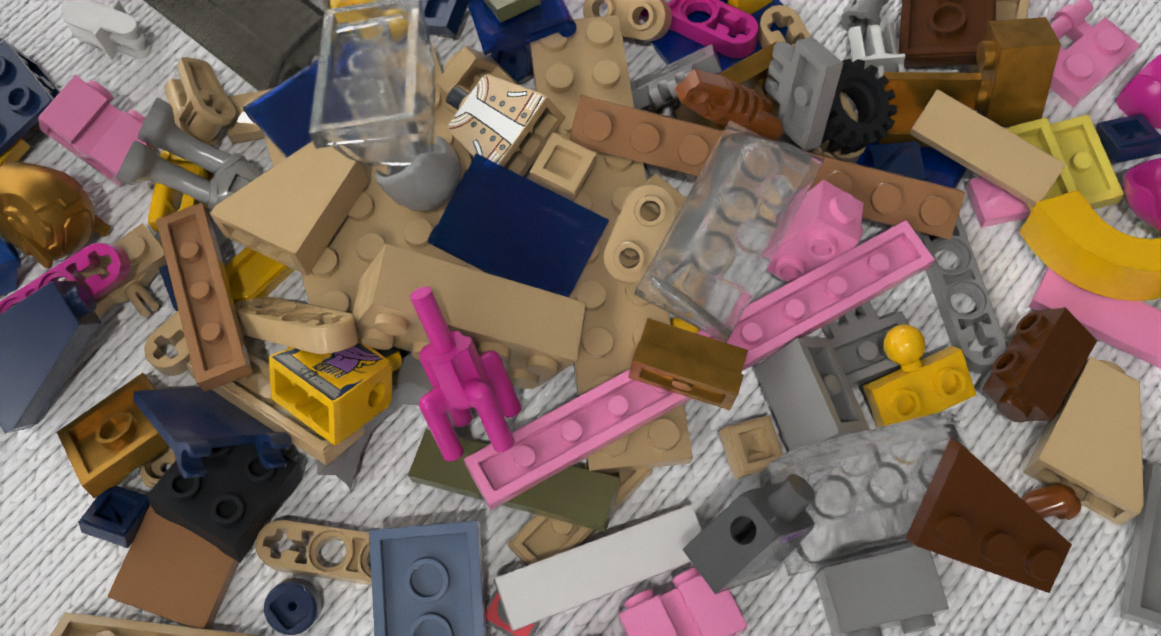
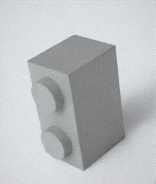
M796 338L754 367L762 384L763 395L770 403L781 429L783 442L789 448L794 460L825 457L870 430L829 338Z
M917 546L824 567L815 577L832 636H883L882 629L899 625L902 626L904 634L914 633L935 627L934 617L949 609L931 551Z

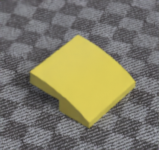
M1089 114L1050 124L1047 117L1005 128L1066 164L1043 200L1079 190L1093 209L1118 204L1124 197L1122 188ZM1027 204L1030 212H1032L1034 207Z

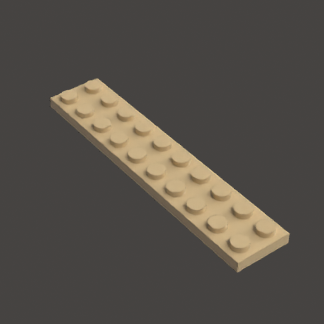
M619 15L528 23V39L535 90L547 96L565 116L555 134L569 140L580 95L634 108ZM591 150L597 153L595 164L574 201L549 190L563 294L565 297L586 303L578 358L573 363L578 397L631 368L647 318L671 325L659 254L649 274L643 279L631 283L621 282L612 277L607 271L603 259L604 247L627 195L634 188L647 181L644 163ZM633 248L624 249L619 256V261L625 266H633L639 259L638 252ZM684 404L586 457L587 469L607 474L690 464L693 455Z

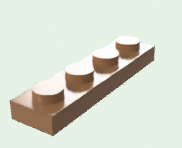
M201 202L156 219L197 385L206 392L252 374L253 370L209 211Z

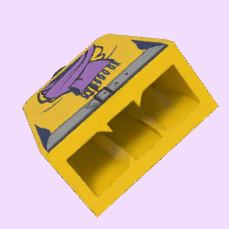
M359 340L355 346L334 353L317 354L293 347L269 356L271 399L335 446L389 407L392 401V372L399 369L402 365L400 352L396 347L388 350L370 348Z

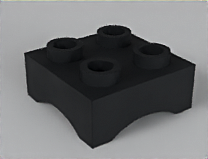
M255 444L216 447L211 449L210 456L202 457L203 466L207 469V476L185 479L181 475L175 460L146 497L156 514L169 522L192 531L217 547L227 556L241 563L252 548L260 530L279 505L294 492L302 481L298 462L283 454V458L287 460L286 467L264 468L260 462Z

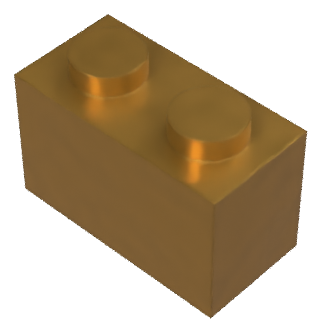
M1046 17L988 21L985 40L978 43L976 57L979 68L978 73H982V83L975 109L979 114L1001 127L1023 124L1041 119L1043 116L1061 46Z

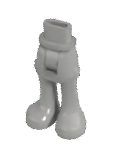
M157 97L143 122L137 139L190 161L212 172L214 175L209 181L163 159L148 146L135 140L117 173L116 179L129 185H136L143 181L162 184L207 205V210L211 212L217 204L264 173L249 164L244 155L239 153L231 155L185 133L175 124L173 107L168 102Z

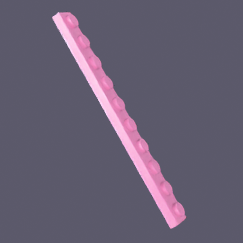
M907 220L697 332V334L747 349L748 353L742 370L744 371L773 355L796 338H803L927 270L935 259ZM629 369L512 432L514 445L509 450L496 452L492 444L464 458V464L487 506L492 510L688 402L692 398L628 378Z

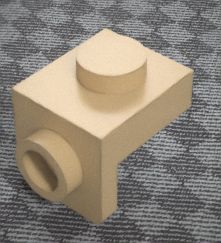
M466 46L449 58L445 65L444 73L436 82L447 94L457 85H462L472 91L480 78L488 74L518 85L517 81L490 55Z

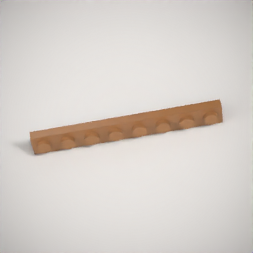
M585 95L579 96L569 138L570 141L587 149L754 191L762 189L766 194L797 201L824 179L864 203L862 218L893 226L907 220L914 231L951 240L966 193L960 189Z

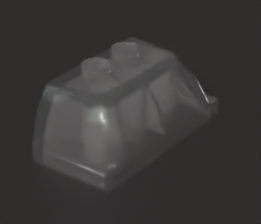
M383 0L325 9L309 131L315 149L332 147L348 159L371 166L410 165L419 154L434 152L436 70L421 0Z
M729 121L637 285L634 295L727 343L824 159L791 144L760 136Z
M944 411L792 449L770 462L759 473L758 479L761 487L782 483L790 474H796L805 479L815 492V499L805 508L814 520L815 526L784 559L788 577L914 545L906 539L907 533L950 438L969 450L958 415L950 411Z

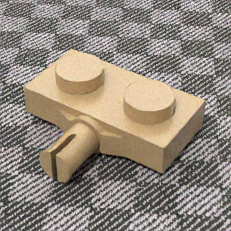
M141 223L114 243L128 254L131 262L130 272L127 279L121 285L95 300L96 309L94 311L98 317L113 306L128 300L131 301L142 317L152 315L143 304V301L146 302L154 313L159 308L158 302L154 300L146 290V287L160 273L159 267L167 265L163 247L147 227ZM98 256L101 261L99 267L90 273H80L86 279L94 274L110 275L107 267L112 263L111 257Z

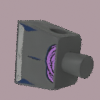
M790 474L782 483L746 491L739 495L682 550L715 594L768 576L813 530L815 526L814 520L805 508L815 499V492L805 479L796 474Z

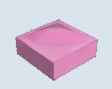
M983 177L969 179L965 186L981 228L1025 219L1030 214L1027 203Z

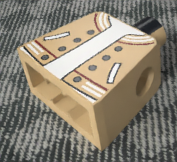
M489 74L482 76L472 91L462 85L455 86L450 90L445 101L447 110L455 114L448 123V132L488 172L511 191L516 188L538 157L552 132L555 133L565 119L560 110L542 93Z

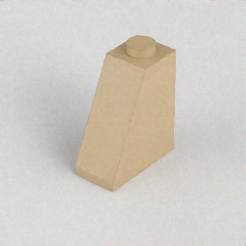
M316 138L217 204L210 215L225 237L308 276L369 183V179L361 162V156L354 149L343 143H336L334 146Z
M1091 356L1083 365L1064 398L1063 407L1047 424L1023 473L1046 486L1059 483L1073 488L1076 496L1081 500L1082 506L1119 526L1139 515L1144 506L1140 382L1126 375L1125 371L1117 364L1106 360H1097Z

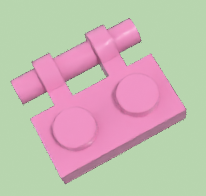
M1078 0L1073 5H1065L1054 15V21L1050 24L1058 39L1066 35L1075 42L1067 50L1060 46L1050 89L1073 108L1133 57L1140 47V44L1106 17L1094 27L1087 23L1085 17L1093 11V5L1089 0Z

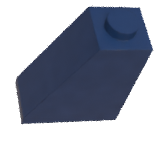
M51 281L0 314V426L5 434L32 428L40 422L102 324L94 311L96 309V302L93 296L76 281Z

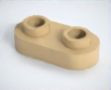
M585 0L584 18L601 17L599 7L603 2H606L608 11L605 16L619 15L623 37L655 41L667 33L672 21L671 9L665 0ZM647 9L649 19L642 25L639 21V15L642 10Z
M642 184L634 188L624 201L603 251V259L607 271L612 277L621 282L631 283L643 279L649 274L675 217L674 200L664 188L655 184ZM646 201H655L659 205V214L652 220H646L640 214V208ZM626 248H633L639 254V259L633 266H625L619 261L620 253Z

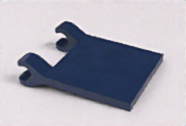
M200 387L134 391L133 401L173 450L179 471L185 479L207 476V469L203 466L202 457L210 456L211 449L216 447L255 444L260 462L264 468L271 469L287 466V460L283 458L281 448L291 447L292 438L286 432H274L213 390L204 392Z

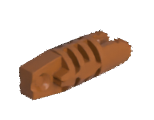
M693 69L675 88L681 103L715 123L750 137L769 142L776 141L783 135V126L780 119L770 114L772 109H774L771 100L760 95L759 92L740 85L727 77Z

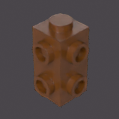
M1066 307L1030 312L1017 324L1016 334L1005 352L994 362L992 366L993 372L982 390L997 404L998 411L1014 422L1052 420L1063 407L1064 398L1087 361L1097 340Z

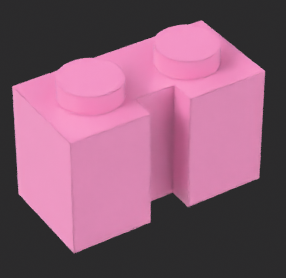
M74 75L39 115L40 130L121 187L123 182L117 180L116 176L133 142L136 140L150 149L153 148V146L137 139L145 117L132 109L128 112L119 111L110 104L114 97L106 88L93 80L86 83Z
M695 567L684 571L672 579L675 589L661 596H656L653 589L641 592L624 602L626 611L619 614V624L625 636H740L748 627L730 590L715 594Z

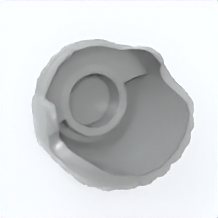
M437 136V143L429 145L410 162L395 155L391 156L387 161V174L376 169L375 179L393 201L413 211H428L440 208L456 193L462 172L460 159L454 147L442 137Z

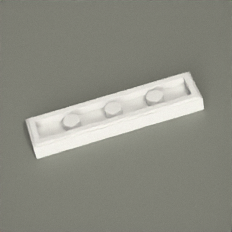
M690 504L494 578L493 581L511 631H516L691 563L682 549L702 531L693 505Z

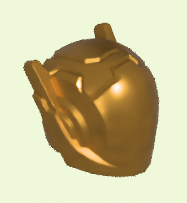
M10 161L0 166V235L7 242L20 248L27 256H33L44 268H51L53 261L64 258L82 248L87 241H90L94 233L102 237L108 236L110 226L95 214L88 193L83 190V186L75 178L50 167L26 162Z

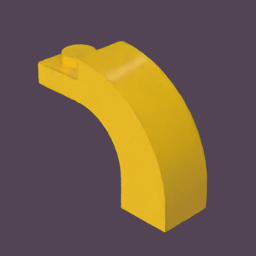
M1079 190L1038 201L1019 231L1038 258L1056 274L1082 289L1104 297L1126 301H1147L1161 298V238H1138L1116 230L1098 216Z

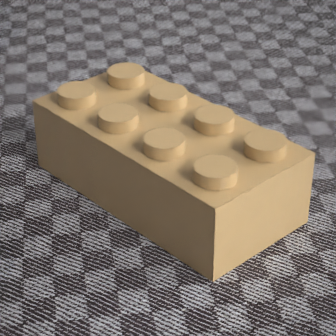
M387 243L360 278L352 314L357 335L361 338V342L368 347L381 350L396 347L411 351L412 357L420 360V351L423 346L430 344V341L412 304L410 294L418 288L430 287L450 332L460 331L462 335L471 337L479 356L488 350L496 351L503 361L513 386L525 389L537 388L577 361L586 307L585 302Z

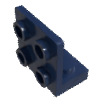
M5 40L0 43V156L38 122L39 115L60 93L59 88L36 61Z

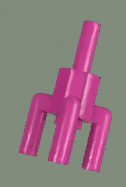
M421 287L410 294V299L430 341V344L423 346L419 353V359L433 387L432 390L421 397L419 408L444 460H457L464 453V449L446 411H448L454 426L462 427L469 424L473 419L469 408H476L496 452L509 450L514 445V439L504 417L516 416L521 412L522 406L500 355L496 351L488 350L479 356L471 337L462 335L460 331L450 332L431 288Z

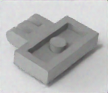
M813 37L797 40L795 48L788 43L778 42L773 48L772 56L775 59L770 62L768 73L771 76L766 78L764 89L780 103L777 118L782 123L783 132L804 151L820 147L844 63Z
M713 45L706 46L630 82L634 108L641 109L647 106L648 110H654L666 105L672 99L679 98L675 88L693 69L713 74L721 72L720 60Z
M869 301L856 308L857 316L852 310L839 318L841 322L837 323L834 320L822 327L833 346L851 388L901 369L899 364L894 363L887 357L883 342L887 332L893 327L901 324L909 325L902 311L879 320Z

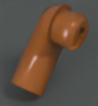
M1059 483L1027 491L1021 497L1042 518L1056 516L1058 519L1066 518L1071 520L1080 513L1082 507L1081 500L1076 496L1073 488Z

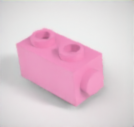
M823 179L775 217L777 229L761 235L756 265L774 274L781 280L790 283L835 259L842 253L854 249L863 233L861 222L864 203Z

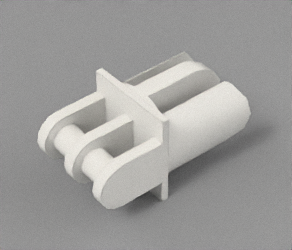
M96 0L63 1L61 6L62 17L74 37L100 47L110 60H113L117 52L135 59H144L151 54V44L145 39V34L138 27L136 19L126 13L119 0H115L111 6Z
M893 23L885 25L883 38L878 24L868 25L865 49L861 27L857 26L849 29L848 35L853 62L857 59L864 60V69L870 65L877 67L878 71L875 74L877 79L883 76V72H905V54H899Z

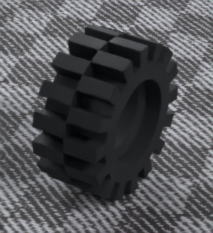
M851 59L842 61L844 64L821 142L822 144L829 140L827 149L832 152L841 149V154L856 152L884 138L888 134L887 130L891 129L895 123V120L889 117L897 114V105H890L888 102L895 98L893 90L886 92L883 85L889 82L885 75L877 79L875 74L878 68L870 65L864 69L865 61L860 59L854 62ZM841 92L848 95L854 102L858 112V122L851 119L844 111L840 99Z

